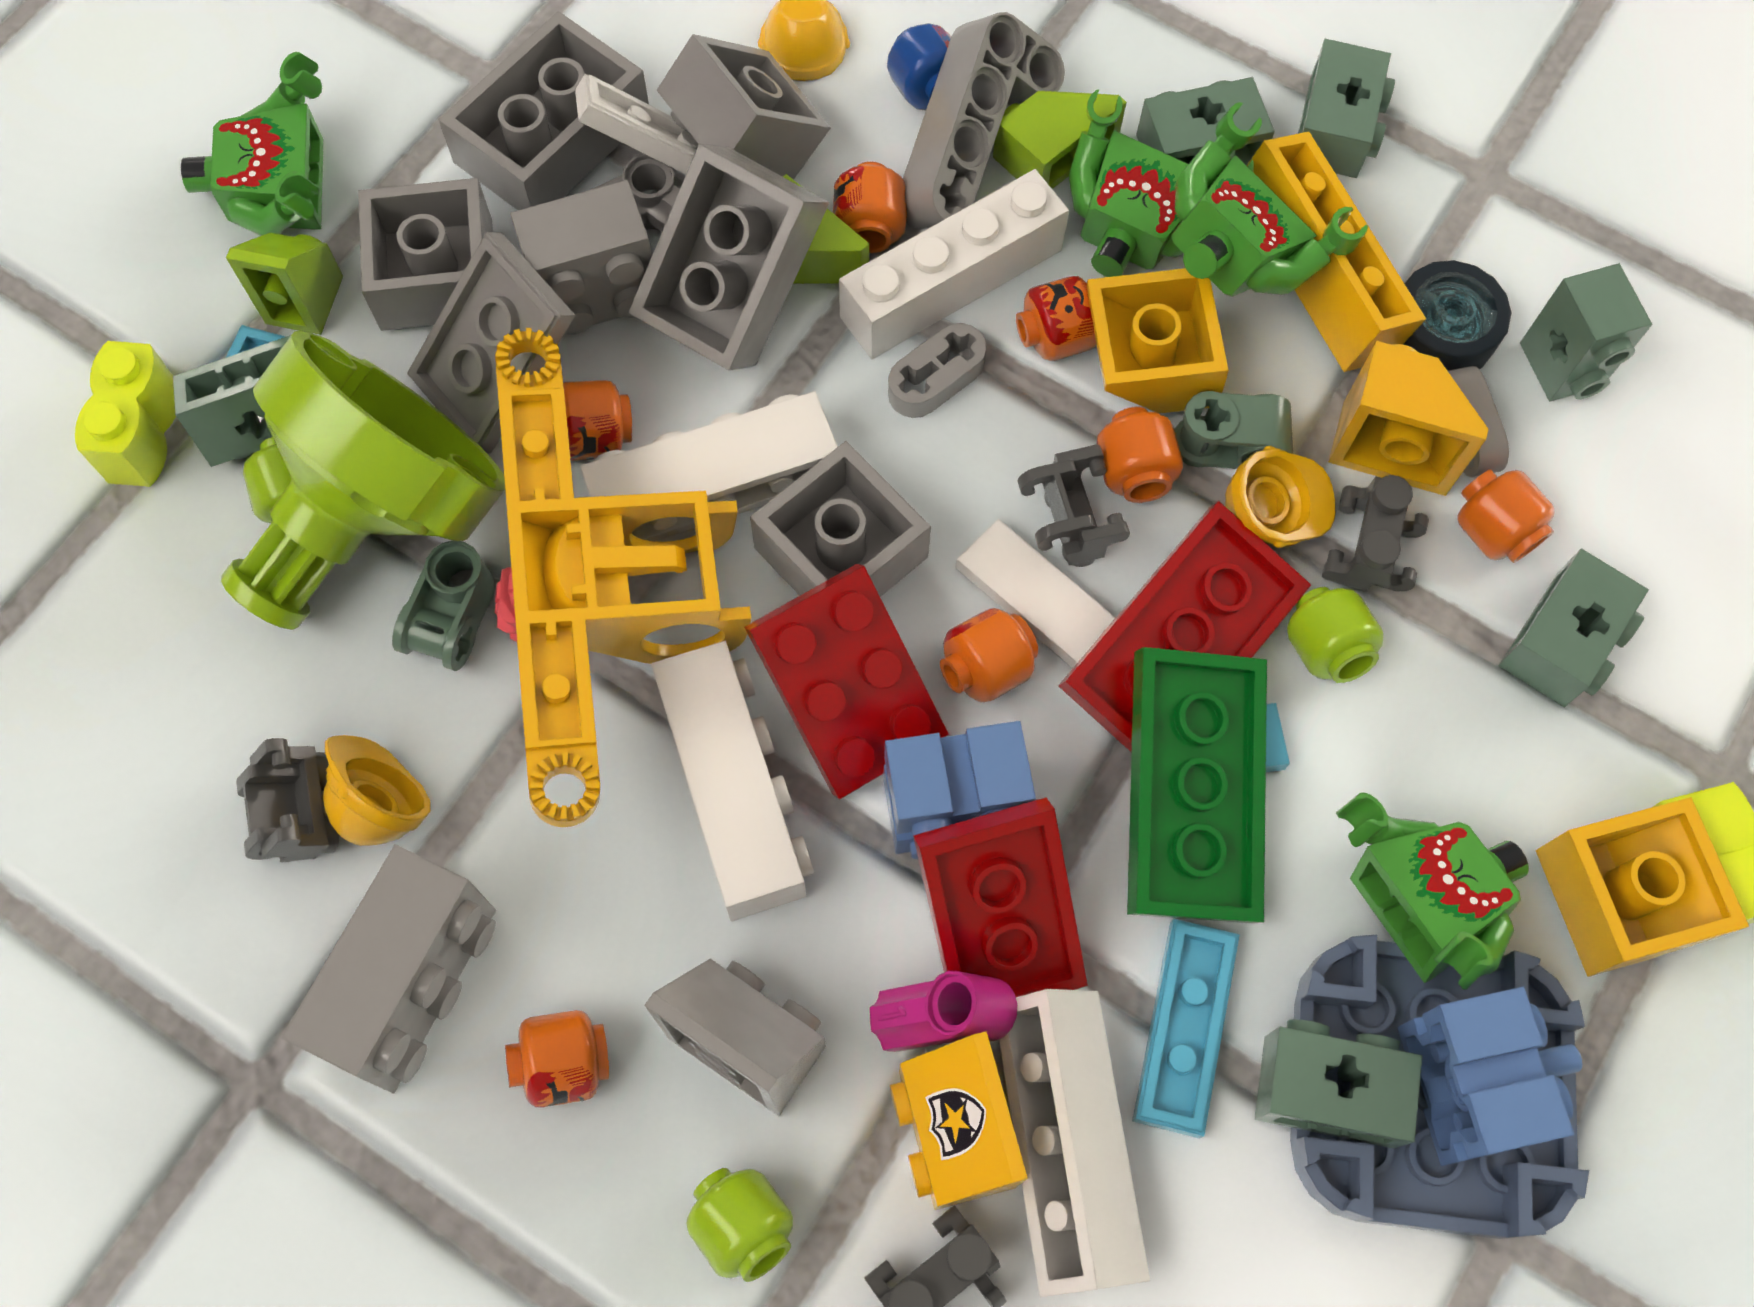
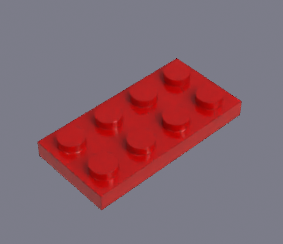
M1218 501L1204 513L1061 681L1058 687L1132 753L1135 651L1142 647L1252 658L1309 589L1311 584Z

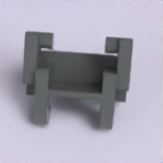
M1098 444L1057 453L1052 464L1030 469L1020 475L1017 480L1021 494L1024 496L1033 495L1035 493L1034 486L1040 483L1043 484L1045 490L1044 499L1047 506L1051 509L1055 522L1039 529L1035 534L1038 548L1042 551H1047L1053 547L1052 541L1060 538L1062 555L1069 566L1085 567L1092 564L1095 559L1104 558L1108 546L1128 539L1130 535L1128 525L1123 520L1121 513L1109 515L1107 517L1108 524L1097 527L1081 474L1088 467L1093 477L1101 476L1107 472L1103 461L1104 455L1101 446Z
M1395 475L1383 478L1375 476L1366 488L1351 485L1343 488L1339 501V510L1344 514H1353L1355 509L1365 511L1355 556L1352 561L1342 563L1344 552L1337 549L1330 550L1327 562L1323 568L1322 578L1366 592L1372 585L1393 591H1409L1414 588L1417 578L1416 570L1411 567H1405L1401 575L1393 574L1394 565L1401 551V536L1417 538L1425 535L1429 518L1426 514L1417 513L1415 514L1414 521L1405 520L1408 505L1413 498L1412 487L1405 479Z
M284 738L266 739L249 758L250 765L236 780L237 793L239 796L244 797L249 837L244 842L245 856L253 860L279 857L280 862L315 859L320 853L335 852L339 844L340 835L330 824L327 814L324 813L321 791H324L327 783L326 769L329 765L325 752H316L315 746H288L287 739Z
M955 1205L932 1224L942 1238L952 1230H954L957 1236L893 1288L890 1289L887 1283L897 1273L887 1260L864 1277L884 1307H944L972 1283L975 1284L991 1307H1001L1007 1302L999 1288L995 1287L988 1278V1276L1001 1267L999 1260L973 1224H969Z

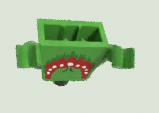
M300 52L289 54L280 67L281 83L265 102L241 116L219 120L213 126L212 156L187 157L181 160V176L188 193L212 191L228 221L260 236L270 232L280 234L287 228L321 229L324 139L307 103H305V96L309 99H314L322 93L321 80L314 76L319 68L316 62Z
M1098 89L1091 94L1087 103L1086 112L1091 123L1088 132L1082 131L1069 172V183L1074 211L1085 219L1080 235L1084 241L1097 246L1091 259V264L1103 276L1113 277L1122 276L1129 262L1144 269H1154L1164 256L1175 258L1183 254L1173 243L1171 235L1181 223V219L1175 213V186L1180 174L1188 164L1115 130L1110 140L1106 138L1107 127L1118 120L1122 112L1123 102L1119 95L1114 114L1107 118L1098 116L1093 108L1099 92ZM1231 150L1228 153L1231 159L1234 157L1236 150ZM1252 159L1247 167L1254 173V161Z
M1239 102L1230 107L1216 126L1217 139L1215 142L1208 140L1180 174L1175 186V213L1181 219V223L1172 233L1171 238L1173 243L1184 253L1183 262L1187 271L1196 278H1209L1224 294L1233 297L1252 289L1258 293L1284 295L1291 293L1330 263V254L1347 255L1352 253L1366 234L1368 226L1365 225L1355 234L1343 232L1340 226L1353 211L1352 207H1343L1338 209L1324 230L1323 238L1316 241L1314 238L1317 235L1237 156L1231 159L1228 154L1231 150L1243 148L1259 131L1262 125V119L1259 117L1248 131L1237 128L1233 121V115L1243 105L1242 102Z
M1365 792L1359 793L1336 812L1338 818L1347 820L1354 827V830L1348 835L1351 844L1354 847H1359L1365 842L1370 844V846H1367L1350 879L1421 980L1426 983L1451 965L1462 977L1458 981V985L1463 990H1467L1479 977L1491 974L1497 970L1514 932L1509 915L1521 901L1520 892L1513 882L1527 876L1529 871L1528 861L1522 849L1512 841H1504L1487 849L1470 826L1461 822L1438 826L1434 822L1390 817L1387 815L1383 805L1375 797Z

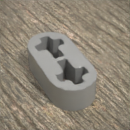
M964 323L950 324L900 359L891 368L888 377V398L893 409L903 416L911 418L923 417L932 413L973 382L982 373L985 364L987 346L982 333L972 325ZM953 347L958 352L969 349V360L959 355L948 362L949 348ZM926 379L925 393L921 394L915 389L907 393L904 392L905 381L908 380L913 385H917Z
M1476 366L1447 370L1489 429L1486 441L1463 472L1469 477L1480 476L1490 469L1494 473L1501 472L1508 463V440L1482 372Z

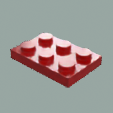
M860 564L853 565L744 627L831 793L839 800L884 774L885 741L939 733L940 738L949 735L865 566Z
M1047 797L913 835L944 973L947 971H959L998 978L1011 987L1015 997L1044 989L1076 990L1088 986L1055 808Z

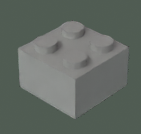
M692 34L657 88V92L671 108L673 120L682 129L689 132L698 144L729 147L782 177L787 174L793 180L831 129L771 53L762 49Z
M470 178L358 190L362 294L380 330L434 325L485 233L493 232L492 218L479 179Z
M628 179L510 213L524 258L576 315L566 330V334L581 333L592 325L615 318L634 317L628 312L651 260L652 253L649 238Z
M847 441L838 446L750 516L754 548L799 596L853 565L860 564L865 566L881 597L926 560L929 554L931 526Z

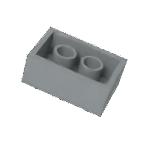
M558 11L438 119L453 163L473 178H478L481 184L517 210L564 198L621 144V142L578 121L575 89L584 74H590L649 104L643 70Z
M699 144L628 313L727 370L756 365L830 202L729 147Z
M394 844L281 1039L394 1094L400 1082H409L420 1068L427 1051V1045L423 1041L436 1018L444 1019L454 1007L462 987V983L458 981V978L471 956L475 958L480 956L489 944L496 926L495 920L492 919L496 909L468 879Z

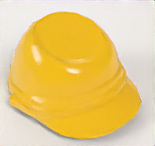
M779 0L769 12L768 18L761 28L758 47L769 51L792 80L808 81L818 80L832 74L842 63L845 51L850 47V40L848 39L847 29L839 11L829 1Z
M1266 446L1262 451L1249 456L1237 468L1225 493L1226 508L1266 544H1273L1276 548L1292 546L1301 541L1321 537L1332 528L1335 520L1336 507L1333 486L1324 468L1312 459L1291 454L1273 446Z
M338 735L329 737L325 741V754L329 765L326 769L327 783L324 788L323 802L330 824L340 837L359 846L386 844L400 839L409 831L415 830L431 811L430 799L423 786L388 750L374 741L357 736Z

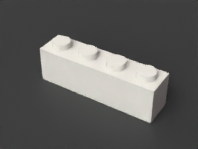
M1034 169L839 278L840 318L868 356L874 359L1062 251L1069 209L1038 171Z
M816 391L801 396L794 394L784 395L773 400L766 407L744 414H724L713 420L710 425L688 432H668L660 435L650 444L628 451H608L599 455L593 462L581 465L580 468L590 497L706 491L708 502L736 500L737 514L767 504L838 446ZM688 517L661 518L640 525L633 530L632 534L640 539L657 541L695 528L694 518Z
M725 640L651 663L730 921L732 922L805 898L806 889L803 877L814 874V869L803 836L790 839L783 816L794 813V809L783 775L770 778L764 756L774 753V748L764 717L760 716L751 719L745 701L746 697L755 695L745 659L732 661Z
M1044 989L1016 997L1018 1005L1017 1018L1012 1029L1005 1037L999 1039L1012 1124L1028 1177L1022 1183L1039 1295L1040 1297L1149 1282L1151 1280L1099 992Z

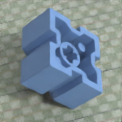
M1021 721L967 728L965 734L940 738L939 733L885 741L883 782L896 854L911 852V857L919 860L913 835L1036 800Z
M1524 986L1441 1004L1423 1013V1017L1414 1018L1397 1027L1404 1051L1422 1055L1420 1083L1428 1108L1423 1111L1441 1166L1575 1135L1570 1122L1573 1117L1571 1096L1559 1076L1579 1072L1583 1065L1581 1054L1573 1044H1564L1542 1050L1537 1049L1545 1047L1547 1044V1028L1539 1009L1534 1004L1529 1003Z

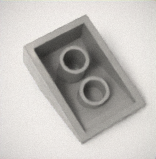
M708 959L653 992L644 1006L667 1038L777 1116H780L826 1047L825 1038L816 1032L821 1025V1021L790 999L786 1001L782 1008L760 993L765 983L750 970L735 961H731L727 969H725L712 959Z

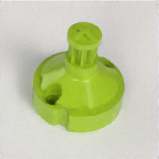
M294 331L253 387L254 397L265 413L264 419L292 480L270 509V516L273 519L272 523L245 559H235L230 563L221 576V583L232 598L252 614L280 628L294 630L302 624L310 613V606L307 601L334 565L348 563L368 535L439 536L454 541L467 540L505 491L504 474L493 459L458 425L405 384L368 360H360L347 353L329 339L306 331Z

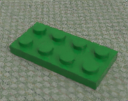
M1142 647L1134 652L1127 915L1264 923L1267 659Z

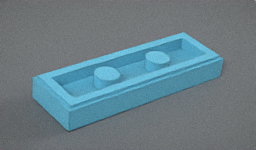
M1173 919L1170 922L1132 1122L1199 1139L1204 1137L1240 934L1178 919Z

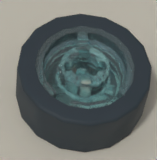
M1455 260L1432 262L1414 271L1404 284L1423 312L1426 320L1403 345L1412 347L1419 353L1439 358L1447 370L1476 366L1478 369L1483 368L1508 333L1512 312L1506 292L1493 276L1479 267ZM1449 315L1454 318V322L1447 320L1446 316Z

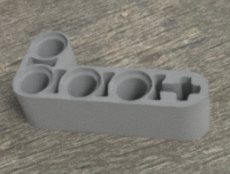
M1008 12L996 13L962 24L955 29L951 36L903 176L907 206L906 224L909 227L915 229L932 227L973 204L1007 104L1022 103L1037 91L1057 92L1063 84L1065 70L1060 53L1049 42Z

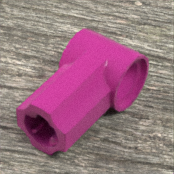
M947 971L938 975L934 981L879 991L876 1003L870 1006L871 1032L878 1037L882 1049L888 1052H899L953 1043L987 1031L989 1041H996L1005 1037L1012 1029L1017 1018L1018 1005L1015 993L1011 987L998 978L959 971Z

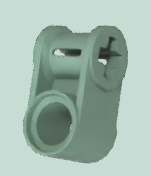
M1215 391L1200 392L1194 395L1184 409L1183 420L1175 428L1183 462L1198 468L1237 469L1249 456L1262 451L1266 446H1273L1293 454L1291 403L1280 395H1243ZM1209 406L1206 415L1201 416L1204 408ZM1209 443L1205 452L1201 453L1200 451L1204 444Z
M453 540L440 544L428 555L413 592L397 617L392 635V646L395 651L407 655L414 650L442 660L445 668L453 671L460 670L466 663L474 646L477 630L490 601L493 599L495 591L494 578L473 546L462 541ZM473 570L472 576L466 583L457 587H448L450 579L457 572Z

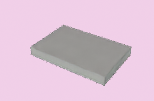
M486 232L407 374L439 411L458 425L487 454H491L501 438L495 362L498 343L503 341V336L506 334H514L513 330L520 329L521 332L526 331V328H532L533 332H537L539 329L544 332L545 336L548 337L550 335L553 338V342L558 344L576 315L503 233ZM524 352L516 355L511 360L510 366L513 365L516 372L518 369L522 371V375H525V372L533 375V371L540 372V368L545 366L546 361L536 353Z

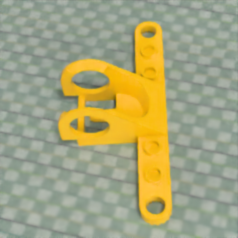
M526 328V331L521 332L520 329L513 330L514 334H506L503 336V341L498 343L495 362L529 799L535 814L544 822L556 827H572L587 820L596 810L600 799V776L588 651L648 664L725 640L730 652L745 641L747 632L744 627L751 622L750 606L720 607L714 550L723 546L733 535L738 513L736 500L708 502L706 491L574 498L561 354L558 344L553 342V338L550 335L548 337L545 336L544 332L539 329L537 332H533L532 328ZM524 352L536 353L546 361L545 368H540L539 373L533 371V375H530L529 372H525V375H522V371L519 369L516 372L513 365L510 366V362L516 355ZM688 517L694 518L696 535L676 541H648L632 534L633 530L640 525L661 518ZM698 551L704 599L631 604L628 576L665 572L683 573L687 571L685 554ZM702 624L720 629L717 634L707 639L686 644H657L643 639L654 631L676 625ZM571 774L582 781L585 786L583 798L579 799L576 805L574 803L570 804V807H566V805L558 807L555 803L551 804V801L545 797L544 787L546 783L556 775Z

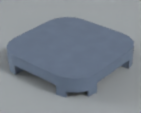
M1377 935L1352 936L1318 956L1300 978L1294 1003V1019L1327 1025L1330 1027V1037L1356 1042V1035L1358 1034L1387 1036L1400 1041L1399 1051H1404L1397 1029L1398 1026L1414 1018L1423 1017V1013L1441 1004L1523 986L1529 1003L1534 1004L1539 1009L1547 1028V1044L1545 1047L1537 1048L1538 1050L1564 1044H1573L1575 1046V1031L1585 1027L1580 1001L1572 1002L1558 979L1538 965L1541 958L1514 950L1507 955H1503L1497 970L1491 974L1479 977L1467 990H1463L1458 985V981L1462 977L1451 965L1435 978L1424 983L1397 944L1377 941ZM1338 1067L1326 1072L1325 1079L1338 1084V1095L1350 1090L1351 1082L1339 1079ZM1576 1073L1559 1076L1566 1085L1573 1104V1117L1570 1120L1575 1134L1573 1136L1441 1166L1423 1111L1428 1108L1420 1083L1414 1143L1393 1149L1291 1128L1290 1143L1295 1171L1308 1194L1329 1212L1357 1222L1496 1239L1544 1235L1546 1231L1563 1222L1576 1201L1585 1198L1590 1170L1578 1169Z

